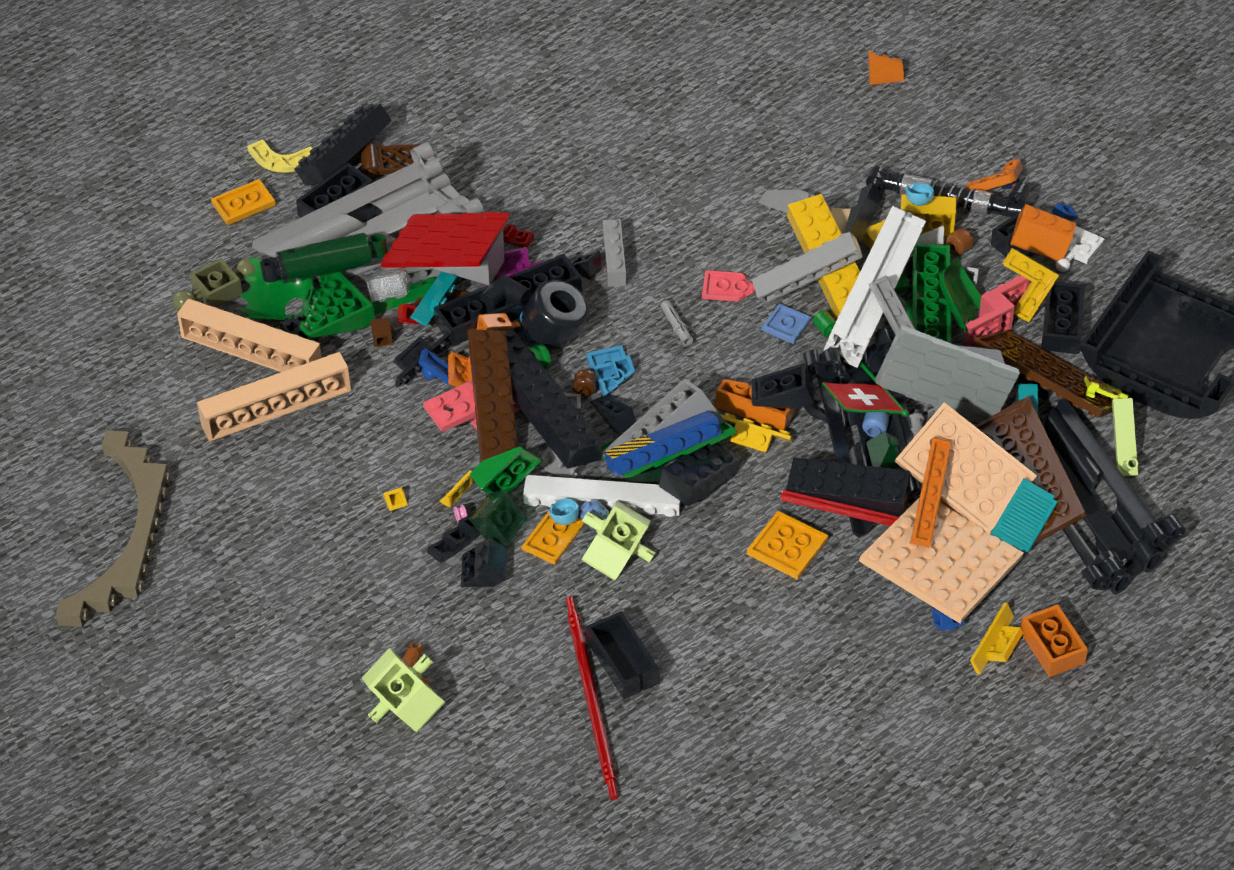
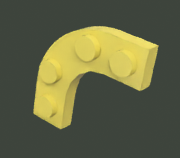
M263 139L247 146L248 152L259 165L268 170L283 173L294 172V168L299 165L298 161L310 155V150L312 149L310 146L290 155H281L272 151Z

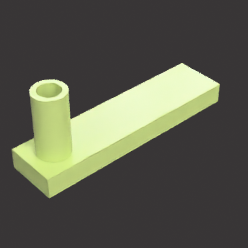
M1133 398L1113 399L1112 409L1117 468L1123 476H1137L1138 461Z

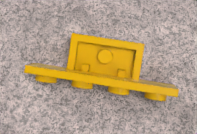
M729 413L721 415L725 422L735 425L734 429L737 433L731 436L730 442L767 453L772 437L791 443L794 441L787 431L779 430V432H776L768 425L761 424L760 427L754 425V421L745 418L743 421L737 420L735 415Z
M1008 603L1002 605L970 659L977 674H981L989 660L1007 662L1023 634L1021 627L1009 626L1014 616Z

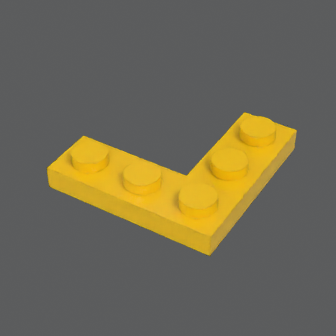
M1012 248L1002 264L1031 281L1014 308L1016 316L1029 322L1059 275Z

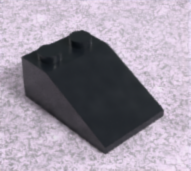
M806 363L752 379L753 406L797 409L814 404V381Z

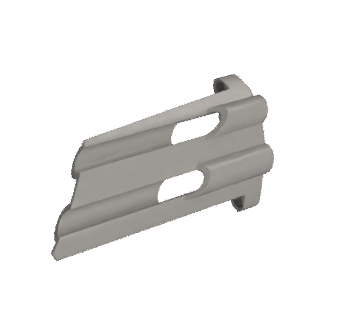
M425 142L410 150L414 163L254 240L252 249L261 254L276 258L277 251L366 233L368 238L374 234L385 235L389 252L392 243L396 240V238L389 235L403 229L408 219L414 214H484V209L478 198L469 201L465 196L459 195L451 186L450 179L442 170L438 159L434 157L432 147L428 142ZM367 203L373 204L383 211L382 214L364 223L347 215V213ZM373 258L371 265L340 272L347 279H350L381 266L383 258Z

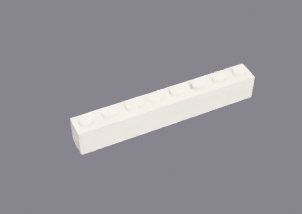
M527 475L523 492L524 504L530 506L545 505L551 508V504L560 499L568 498L574 500L579 508H581L586 501L598 500L611 512L618 500L637 513H645L647 515L664 514L667 517L679 516L681 504L680 500L660 488L659 485Z

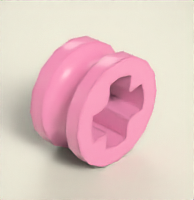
M460 505L459 508L453 507L458 523L460 519L467 516L464 505Z

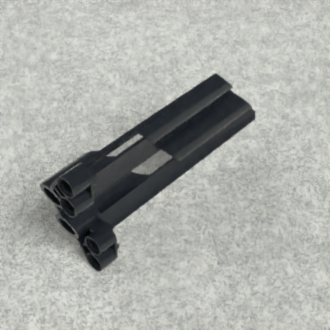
M888 329L876 331L874 333V345L867 347L861 359L875 377L896 336L894 331L893 333H890ZM828 348L821 354L818 350L806 351L803 354L804 363H806L811 375L817 377L836 462L872 466L866 442L874 437L867 435L862 428L866 413L845 411L822 383L877 384L860 365L857 368L844 362L845 358L839 356V352L835 348ZM887 389L903 409L908 410L906 396ZM893 413L889 416L886 432L897 438L900 454L913 440L909 414L903 417L902 414ZM857 424L860 441L849 450L845 429ZM897 463L893 467V469L905 470ZM910 474L909 495L913 492L916 493L921 488L920 481ZM849 517L852 532L858 538L866 535L875 524L874 522Z
M1062 399L1050 411L1044 428L1087 514L1083 520L1095 535V553H1092L1072 524L1062 530L1085 564L1086 568L1082 569L1081 573L1091 588L1095 590H1110L1112 594L1116 595L1125 590L1130 581L1143 571L1146 573L1153 571L1162 561L1163 553L1185 534L1186 528L1176 515L1160 517L1158 520L1154 518L1067 399ZM1100 475L1116 496L1117 508L1113 515L1107 513L1092 492L1094 484Z

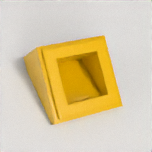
M402 487L383 493L390 511L408 506Z

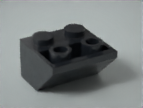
M1019 213L992 230L991 246L1005 257L1012 248L1027 257L1033 254L1030 251L1010 244Z
M487 538L462 555L461 587H494L506 579V547L491 538Z

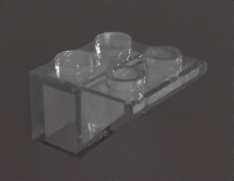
M399 268L369 274L366 282L371 300L383 302L391 297L402 298L406 296L412 284V278L406 269Z

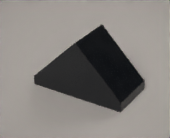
M595 251L582 255L572 265L580 275L590 280L601 271L600 251Z

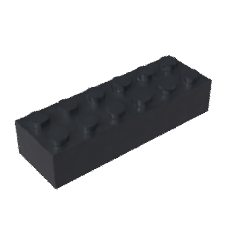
M381 103L376 105L370 104L366 107L360 106L355 109V114L344 119L343 125L333 129L332 135L322 139L321 145L311 149L310 155L298 161L299 165L294 170L305 185L321 183L335 173L392 121Z
M793 457L786 490L901 516L906 510L911 484L910 471Z

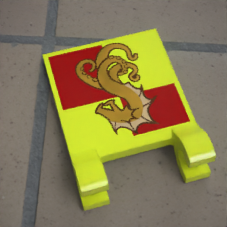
M1088 376L1084 377L1087 386L1086 396L1094 398L1095 392H1098L1113 399L1128 398V395L1123 394L1116 387Z

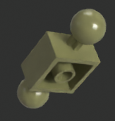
M220 258L190 273L192 289L194 291L191 292L185 289L178 291L173 297V306L179 311L188 299L194 301L202 299L206 305L217 308L240 296L242 293L240 279L244 280L243 277L245 275L254 273L255 267L249 262V258H244L239 261L236 270L232 271L225 261Z

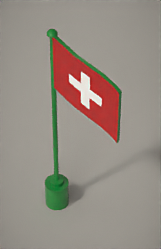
M820 311L814 316L813 324L824 337L829 338L836 321L827 311ZM860 361L859 365L866 371V373H867V374L873 379V381L876 383V381H875V378H876V377H875V376L871 373V371L863 364V362ZM822 383L845 411L902 414L903 417L909 414L908 410H904L886 388H882L878 384Z

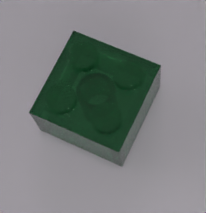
M502 490L490 493L469 520L485 539L491 538L497 543L507 546L528 518L507 492Z

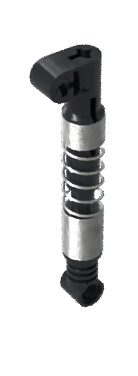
M879 166L873 167L866 179V185L874 182L878 190L884 189V187L885 190L889 189L892 191L894 189V192L900 196L902 194L906 195L907 185L912 187L914 182L917 184H928L934 189V196L956 197L957 206L964 207L963 209L971 208L973 212L986 215L993 213L1013 217L1021 212L1025 204H1027L1029 188L1022 182L1013 184L1008 198H1003L988 191L978 189L975 191L974 188L967 190L965 186L958 188L956 184L949 186L947 182L941 187L938 180L933 184L932 179L906 173L898 174L897 176L893 173L892 175V173H887L884 168Z

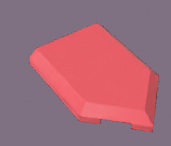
M705 270L702 299L739 302L755 292L754 285L742 273Z

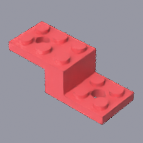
M1017 276L1013 280L981 295L979 318L969 321L965 325L967 333L964 331L963 346L975 347L972 345V342L976 337L1006 329L1011 331L1014 308L1029 286L1030 280L1023 276Z
M472 380L423 402L424 409L442 432L468 420L477 430ZM513 400V407L515 413L517 411H520L521 409ZM447 408H453L454 410H453V411H447V410H445V409H447Z

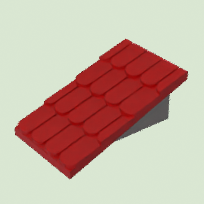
M510 213L414 214L408 219L406 226L392 243L389 252L385 254L381 262V268L429 267L490 285L504 263L503 229L510 219Z

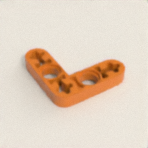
M1020 159L1011 160L1004 165L1001 173L971 181L966 184L967 190L974 188L975 191L976 189L985 191L1012 183L1019 177L1023 169Z

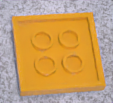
M777 511L749 546L747 555L798 580L826 544L829 535Z

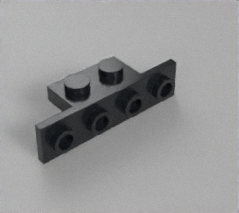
M445 333L432 346L419 336L394 359V363L403 372L396 378L394 386L398 387L401 384H407L413 373L417 374L422 370V366L419 365L422 350L426 348L435 355H437L436 353L439 350L443 351L449 345L450 333Z

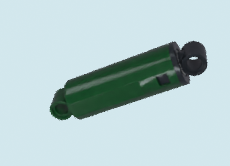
M359 233L277 251L276 258L269 257L260 262L263 280L265 282H275L281 278L282 283L285 284L371 265L373 258H384L388 252L386 236L374 234L368 238L366 233Z

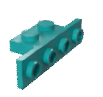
M441 271L410 318L427 327L434 316V307L446 303L448 294L451 295L456 287L455 284L460 277Z

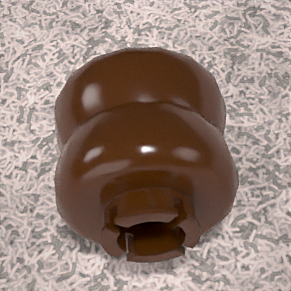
M588 369L577 371L574 376V392L581 394L582 397L591 396L596 390V374Z

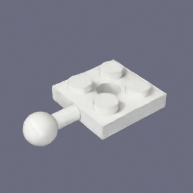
M1076 226L1072 241L1065 254L1066 256L1064 259L1056 262V269L1060 272L1068 271L1070 261L1073 258L1088 264L1103 245L1105 239Z

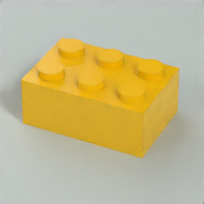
M901 195L900 209L926 221L921 234L944 226V237L954 232L956 197L934 196L933 200L928 204L916 206L909 202L906 195Z

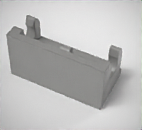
M550 447L545 450L540 458L543 460L540 468L558 477L577 478L584 469L583 465L567 469Z

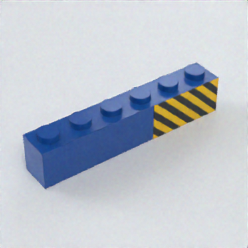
M707 410L604 451L608 470L616 476H620L721 435L718 418Z

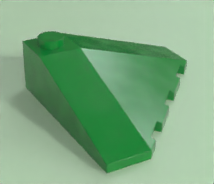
M341 272L321 275L319 278L320 287L315 288L313 292V304L308 305L305 312V317L307 318L305 322H301L300 329L309 339L360 330L371 325L370 320L375 319L374 307Z

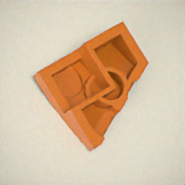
M868 51L870 85L904 81L901 59L890 58L884 54L879 56L874 54V51Z

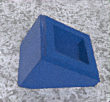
M1057 203L1051 211L1053 215L1069 221L1079 218L1071 205Z

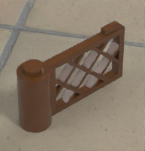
M368 142L360 150L363 174L370 179H375L380 175L392 174L404 168L402 166L404 162L408 164L414 163L409 159L412 157L410 150L421 144L376 146L374 143ZM406 151L408 152V154L404 156L400 154V152ZM381 152H389L391 155L386 157ZM395 156L401 159L398 163L392 160ZM387 163H389V164H391L393 167H392V168H384V165H386Z

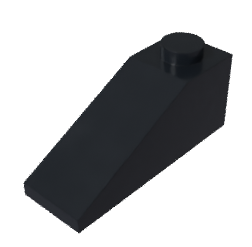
M610 395L601 396L590 401L611 429L619 435H622L636 422L633 409Z

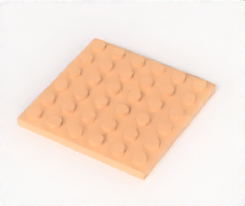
M917 499L860 556L859 562L958 623H961L1022 559L1024 553L1005 541H1001L998 537L990 535L991 533L988 534L980 526H976L942 503H939L930 548L911 544L910 541L919 499Z

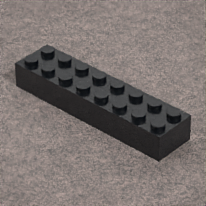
M565 254L508 276L531 289L532 295L540 284L550 280L565 281L582 292V276ZM487 285L434 307L435 324L443 335L447 332L450 333L448 342L451 346L468 340V331L470 329H477L479 315L505 313L510 322L520 318L521 313L532 296L521 306L505 298L498 306L492 308L480 301V295L490 286Z

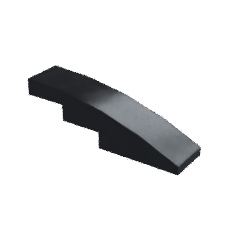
M484 507L460 519L457 527L443 533L442 540L428 546L427 553L439 563H442L459 553L499 521L500 517L489 508Z

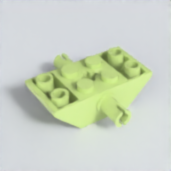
M618 500L606 520L598 518L590 513V511L586 513L582 522L597 530V535L583 556L582 561L613 580L617 579L631 555L636 554L649 563L656 553L642 545L640 541L651 521Z
M389 648L362 677L368 688L380 700L368 716L372 717L371 719L376 723H379L382 717L391 710L414 731H420L445 704V701L421 679V675L434 662L426 654H423L413 667H409Z

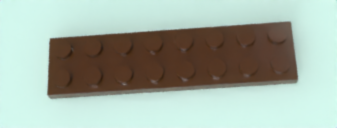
M470 329L468 331V342L481 463L483 460L518 446L506 331Z

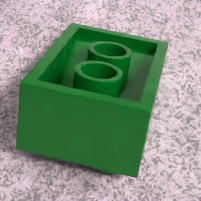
M520 446L483 460L470 473V476L482 491L498 500H502L542 460Z

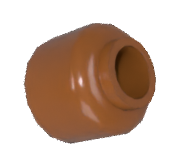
M960 228L947 236L946 245H950L951 253L961 255L973 246V238L970 232Z

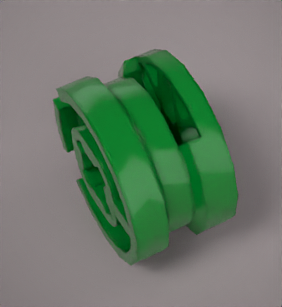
M544 345L529 347V350L545 370H548L551 364L548 349Z

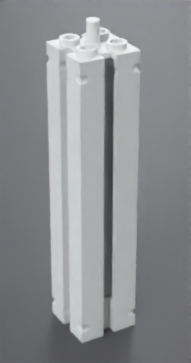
M892 206L831 331L824 350L828 348L837 349L839 356L845 358L844 362L858 368L884 313L869 284L887 275L895 290L926 223L925 220L912 215L910 212L906 213Z

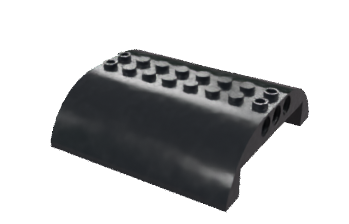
M1148 250L1080 344L1081 352L1089 367L1105 384L1120 389L1129 398H1133V400L1178 418L1199 419L1207 417L1221 407L1234 387V379L1220 373L1210 387L1204 383L1205 378L1218 359L1225 352L1234 349V303L1162 273L1165 257Z

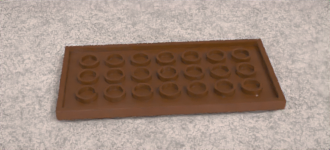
M1006 329L974 338L973 346L1000 350L1006 365L1017 368L1020 373L1024 374L1026 379L1040 383L1042 388L1054 391L1059 398L1068 399L1075 407L1087 410L1089 415L1098 418L1113 413V398L1095 392L1094 398L1086 396L1087 386L1084 377H1093L1012 331Z
M1028 396L975 425L977 429L1037 475L1032 483L1054 495L1053 499L1058 501L1034 544L1087 516Z

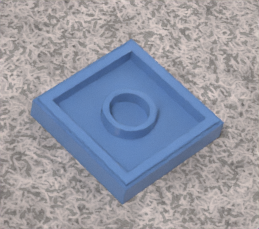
M779 303L763 324L761 330L794 344L812 321V317Z

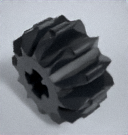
M292 314L290 319L285 316V322L279 321L278 329L305 339L308 338L300 329L301 322L306 321H302L301 316L295 318Z

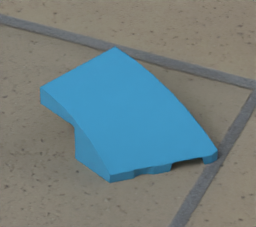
M622 345L586 353L587 362L591 371L597 376V385L603 396H607L635 373L630 355H625Z

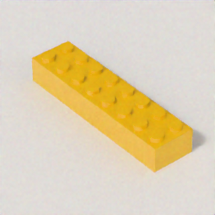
M822 194L788 204L787 218L804 253L818 248L823 243L832 241L841 235ZM855 261L817 279L836 319H838L860 274Z

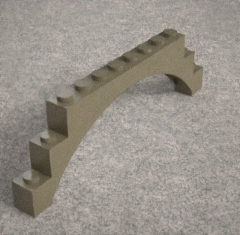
M106 430L102 448L104 456H110L126 472L137 493L138 511L133 533L119 558L101 577L80 592L66 599H60L56 612L59 626L82 627L84 620H88L89 611L110 613L111 607L116 605V597L138 598L139 592H143L144 580L142 579L148 573V565L146 563L147 560H151L152 550L150 547L155 544L156 535L154 531L159 528L158 515L163 513L162 499L167 497L166 484H170L171 473L168 472L166 464L152 463V457L149 456L147 448L133 447V440H130L129 432Z

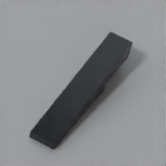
M874 182L861 188L858 203L851 207L845 233L850 232L857 239L859 246L883 197Z

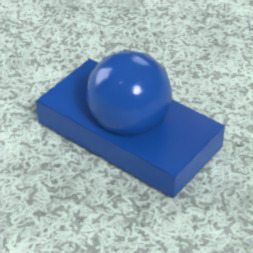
M428 349L422 350L419 365L422 366V375L429 380H434L438 377L448 384V364Z

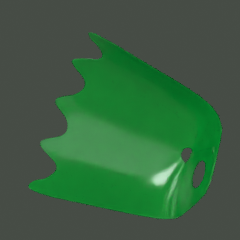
M959 257L940 272L939 285L960 329L962 327L967 333L965 328L967 318L971 321L976 319L975 310L980 309L981 295L963 269Z
M249 258V262L255 267V272L243 277L251 285L250 290L240 294L248 302L247 307L239 309V311L249 315L243 317L284 320L286 316L290 319L292 315L285 314V307L294 298H301L303 300L301 312L294 316L295 318L298 316L303 317L313 291L312 278L285 284L282 283L281 278L275 282H265L261 272V259Z

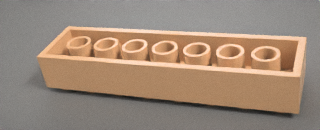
M188 299L177 313L182 338L280 372L322 358L320 343L267 326L263 323L255 322L231 312L220 310L199 301Z
M340 352L199 401L197 406L201 426L208 440L212 441L349 392L351 387L348 366Z

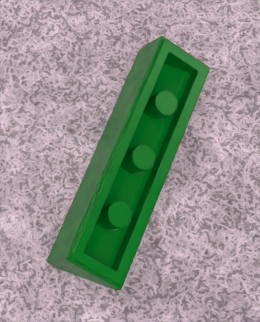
M430 277L369 298L368 300L373 304L376 315L396 308L403 303L407 304L415 301V299L424 297L436 278Z

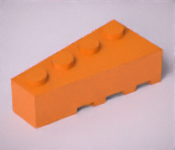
M724 379L716 390L715 408L768 425L777 430L785 431L799 409L753 406L752 387L744 382Z

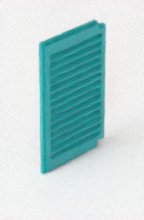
M1023 478L990 535L998 537L1001 541H1005L1021 552L1024 550L1028 553L1058 501L1053 499L1054 495Z

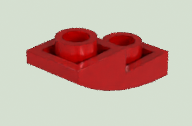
M506 224L503 229V241L521 248L526 247L528 249L535 238L533 232L517 230L514 224Z

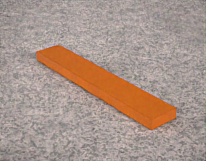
M932 438L910 541L911 544L928 548L931 546L952 444L951 441Z

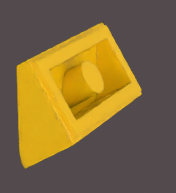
M468 471L439 502L452 507L473 484V478L470 476L472 471Z

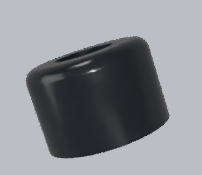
M560 280L546 281L536 288L522 312L523 327L527 334L541 345L549 348L566 347L572 343L585 323L589 313L588 303L580 290L570 283Z

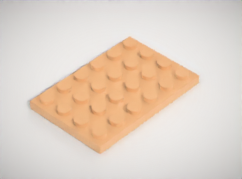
M944 402L896 458L895 462L903 469L910 471V474L923 484L932 438L951 441L941 499L976 526H980L989 534L1023 478L1032 483L1037 475Z

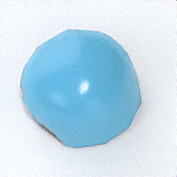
M914 182L912 187L906 186V197L913 205H926L933 200L934 189L928 184H917Z
M560 499L551 504L549 514L556 524L570 525L575 522L579 515V506L572 499Z

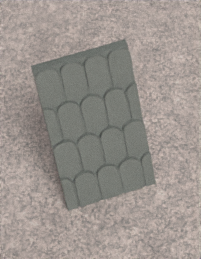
M901 325L875 381L882 388L904 394L908 398L937 406L938 408L945 402L966 420L980 423L1000 412L1020 373L1017 368L1004 363L1000 350L954 345Z

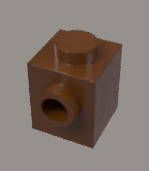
M389 317L370 320L374 347L392 345V336H395L394 325H390Z

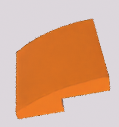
M451 352L448 355V384L458 387L472 380L470 356L466 358Z

